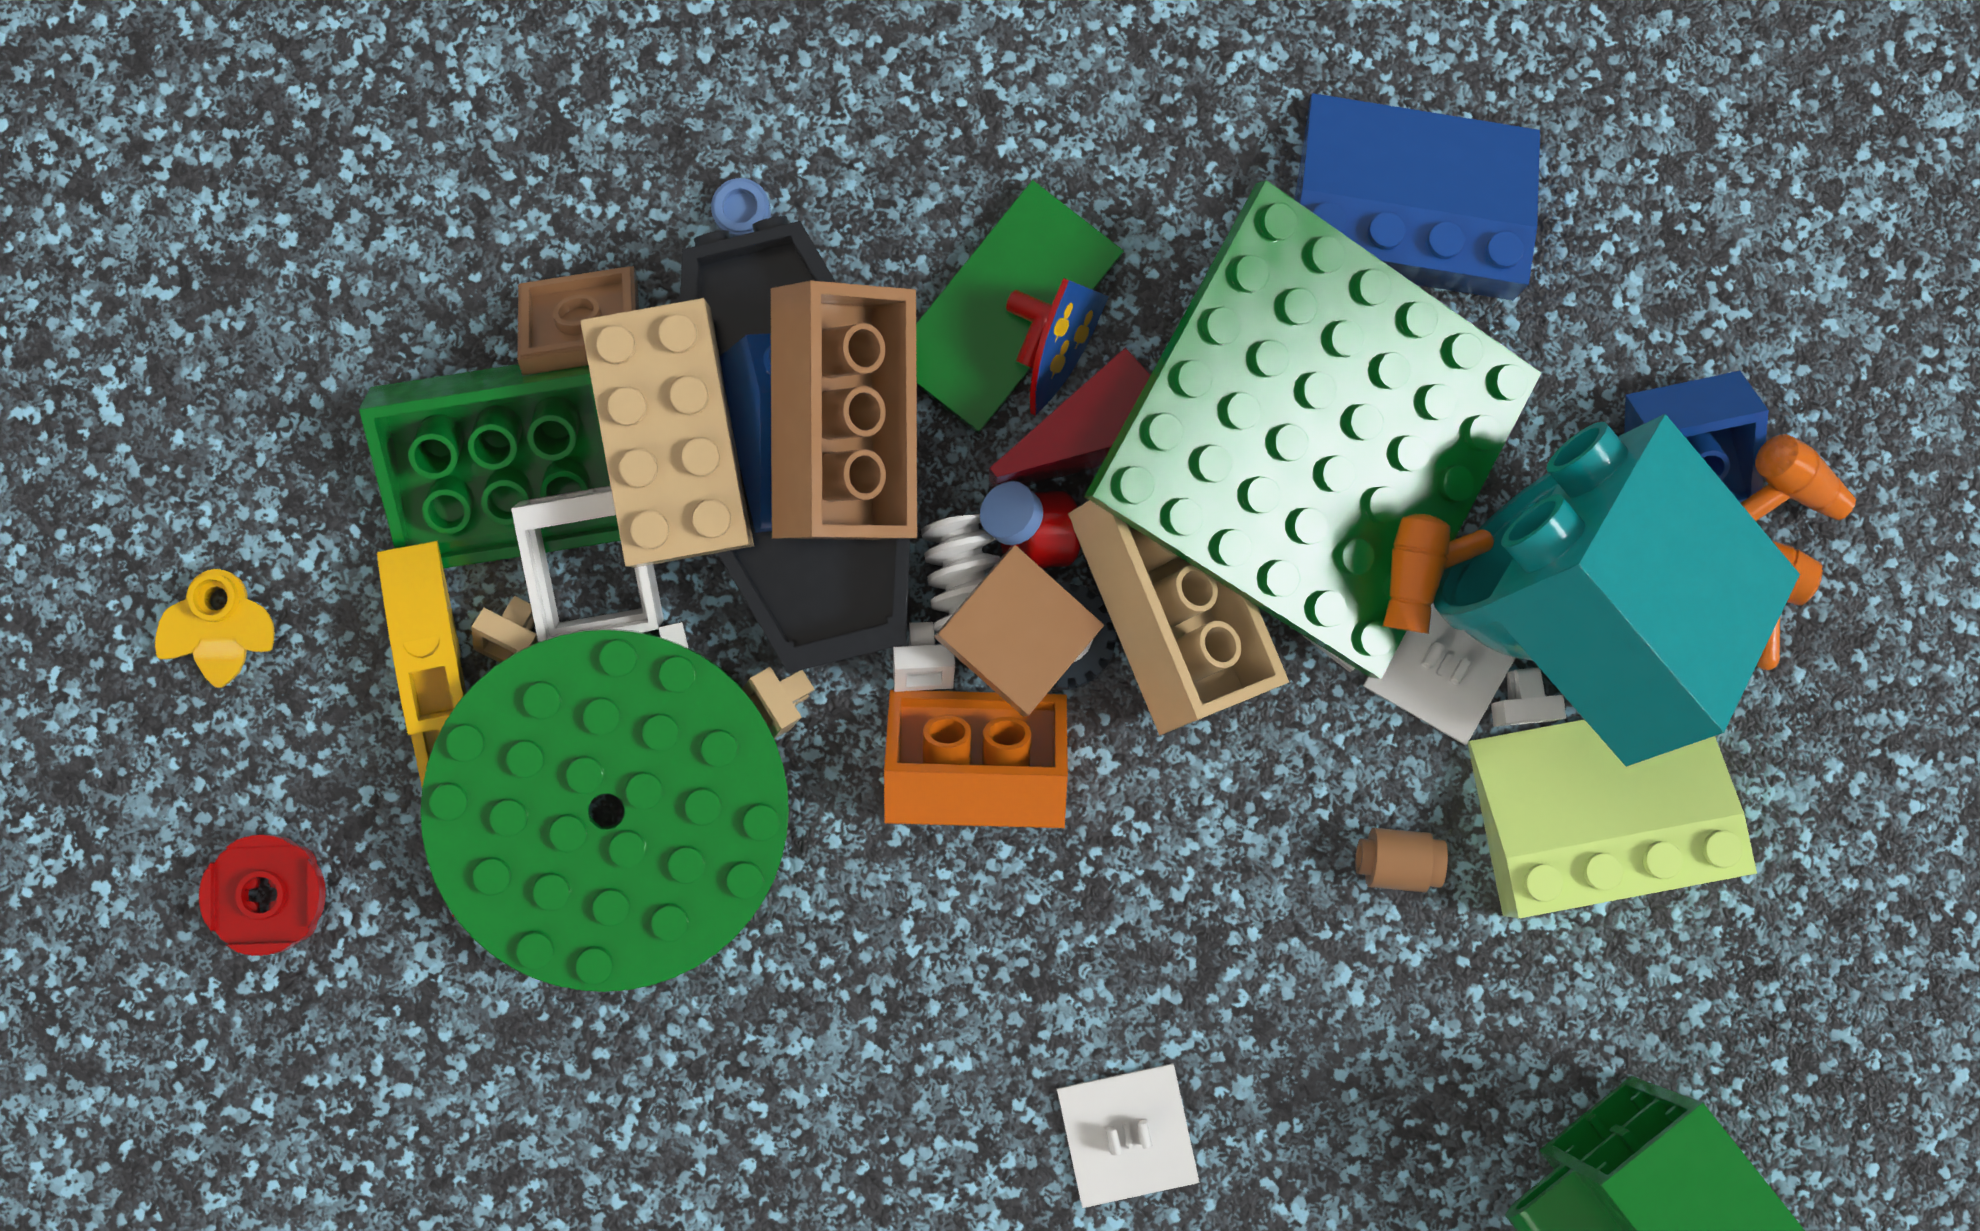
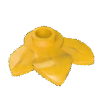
M221 569L207 570L196 576L190 583L185 600L168 607L159 620L155 637L156 656L159 659H175L193 653L194 660L204 677L214 687L222 688L240 673L246 660L247 650L268 652L273 649L274 623L264 607L248 599L246 587L239 577ZM223 589L227 594V602L223 608L215 610L210 603L211 596L216 590Z

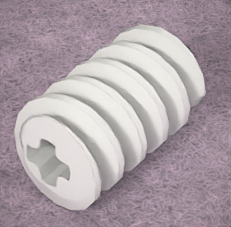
M980 514L940 519L921 529L922 539L940 543L924 553L925 562L943 566V568L927 576L929 586L946 590L931 599L932 609L949 613L948 616L934 623L936 633L984 579L985 570L996 565L1000 560V556L982 553L981 547L996 539L985 530L979 529L978 524L981 523Z

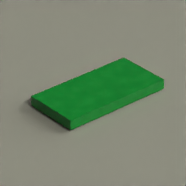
M1032 180L916 323L917 387L980 435L1032 370L1031 367L1016 361L1032 322L1006 310L1010 294L1014 290H1019L1052 305L1063 278L1096 290L1123 256L1124 250Z

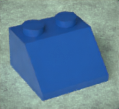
M1741 371L1626 394L1624 433L1666 414L1740 503L1762 489L1763 477L1756 469L1755 459L1761 446L1766 442L1769 410Z

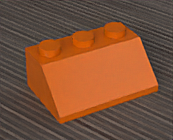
M890 690L884 763V823L1065 828L1068 781L1067 694H1046L1030 715L1023 717L996 692L923 690L894 692V690Z

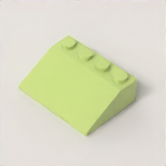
M1585 719L1468 742L1503 916L1519 919L1757 874L1744 811L1715 736L1627 767Z

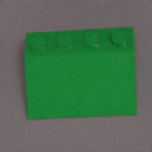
M516 364L370 387L359 408L394 548L438 540L443 569L521 557L511 508L520 501L611 486L589 365L522 376L520 366ZM616 515L541 528L545 553L621 541Z

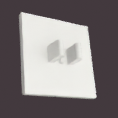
M1433 603L1431 604L1429 634L1406 631L1382 679L1367 677L1363 687L1458 742L1467 745L1513 664L1515 657L1486 647L1468 635L1464 630L1454 629L1439 614Z
M1174 1063L1057 1088L1082 1208L1200 1183Z

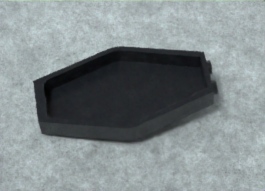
M787 216L771 217L752 224L754 231L752 233L730 238L728 230L714 231L695 237V247L682 249L680 302L701 298L706 300L711 308L719 357L745 335L771 333V288L810 280L836 283L801 221L788 223ZM743 483L754 546L719 552L718 555L788 673L906 644L910 538L879 540L772 539V531L755 533Z

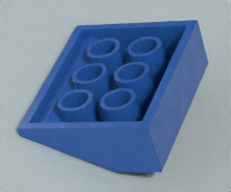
M1312 93L1294 200L1416 285L1513 301L1529 285L1538 221L1540 130Z

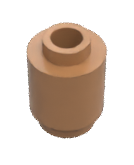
M1373 827L1368 839L1360 838L1358 841L1355 860L1356 873L1365 875L1366 884L1371 888L1424 893L1428 891L1429 887L1441 888L1445 882L1448 865L1446 841L1433 839L1432 834L1427 832Z

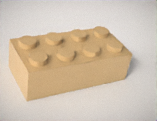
M701 298L580 320L625 567L636 568L754 546L712 313L706 300Z
M1090 500L1068 513L1159 736L1289 683L1258 606Z

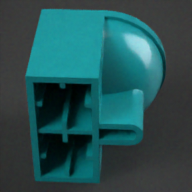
M1666 414L1620 436H1617L1606 422L1594 423L1575 434L1554 453L1547 464V474L1514 496L1478 529L1487 530L1492 534L1494 538L1492 549L1445 569L1433 603L1439 614L1454 629L1464 630L1481 644L1499 653L1518 659L1534 661L1627 767L1725 732L1800 574Z

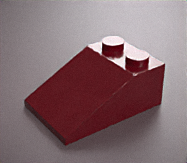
M1124 348L989 468V487L993 489L997 485L1009 481H1016L1025 486H1030L1100 467L1146 385L1150 374Z

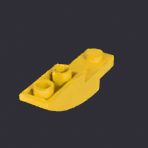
M438 540L377 552L395 673L407 733L412 738L421 786H423L427 763L434 743L445 721L461 698L467 693L460 662L461 651Z

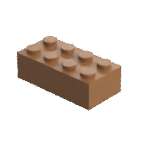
M812 280L771 288L772 539L879 540L917 538L916 289Z

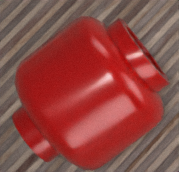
M1034 492L1039 497L1043 506L1042 522L1031 538L1016 546L1041 568L1069 566L1076 560L1081 548L1072 521L1068 515L1069 512L1078 508L1077 504L1068 492ZM1000 543L1004 554L1010 547L1014 546Z

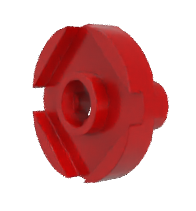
M251 835L237 839L225 847L227 849L220 853L216 861L209 864L203 873L199 888L201 915L210 931H215L221 940L228 943L226 946L235 952L251 956L280 953L289 950L300 941L306 940L316 930L317 922L322 916L325 905L326 888L322 871L317 865L316 857L305 846H300L289 838L282 836ZM262 877L269 879L270 887L277 890V899L270 902L269 910L266 912H260L259 902L249 901L248 896L249 889L259 887L260 878Z

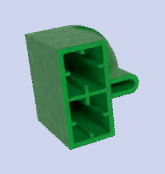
M1634 1076L1626 1079L1539 1150L1554 1170L1516 1200L1505 1215L1517 1231H1805L1703 1102Z

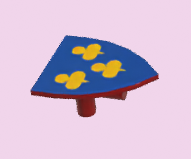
M1065 278L1061 282L1052 305L1019 290H1014L1010 294L1006 310L1032 322L1016 359L1017 362L1033 368L1030 385L1031 414L1036 416L1056 395L1070 376L1095 330L1109 296Z

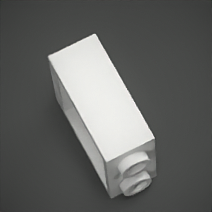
M611 486L524 500L511 508L538 642L582 630L621 629L651 634L652 630L659 629L658 627L661 626L664 617L654 565L634 568L642 605L641 609L559 622L541 528L616 515Z

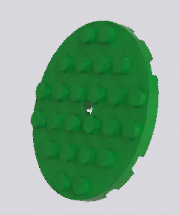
M592 629L559 635L530 645L497 664L471 687L445 721L434 743L423 781L420 812L422 838L434 882L454 917L477 943L503 963L534 979L575 990L609 992L651 986L675 978L717 954L738 935L764 901L775 879L787 837L789 808L784 767L774 737L752 699L719 666L701 654L657 635L633 630ZM612 794L622 801L625 809L624 816L617 824L601 827L591 818L589 805L598 795Z

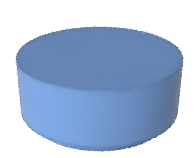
M735 178L726 181L716 190L711 201V212L719 230H728L730 238L754 232L752 224L771 216V207L767 194L759 184L749 179Z
M1016 481L1004 482L994 487L986 495L980 508V521L985 531L997 541L1006 545H1017L1027 541L1036 533L1043 518V506L1039 497L1027 486Z

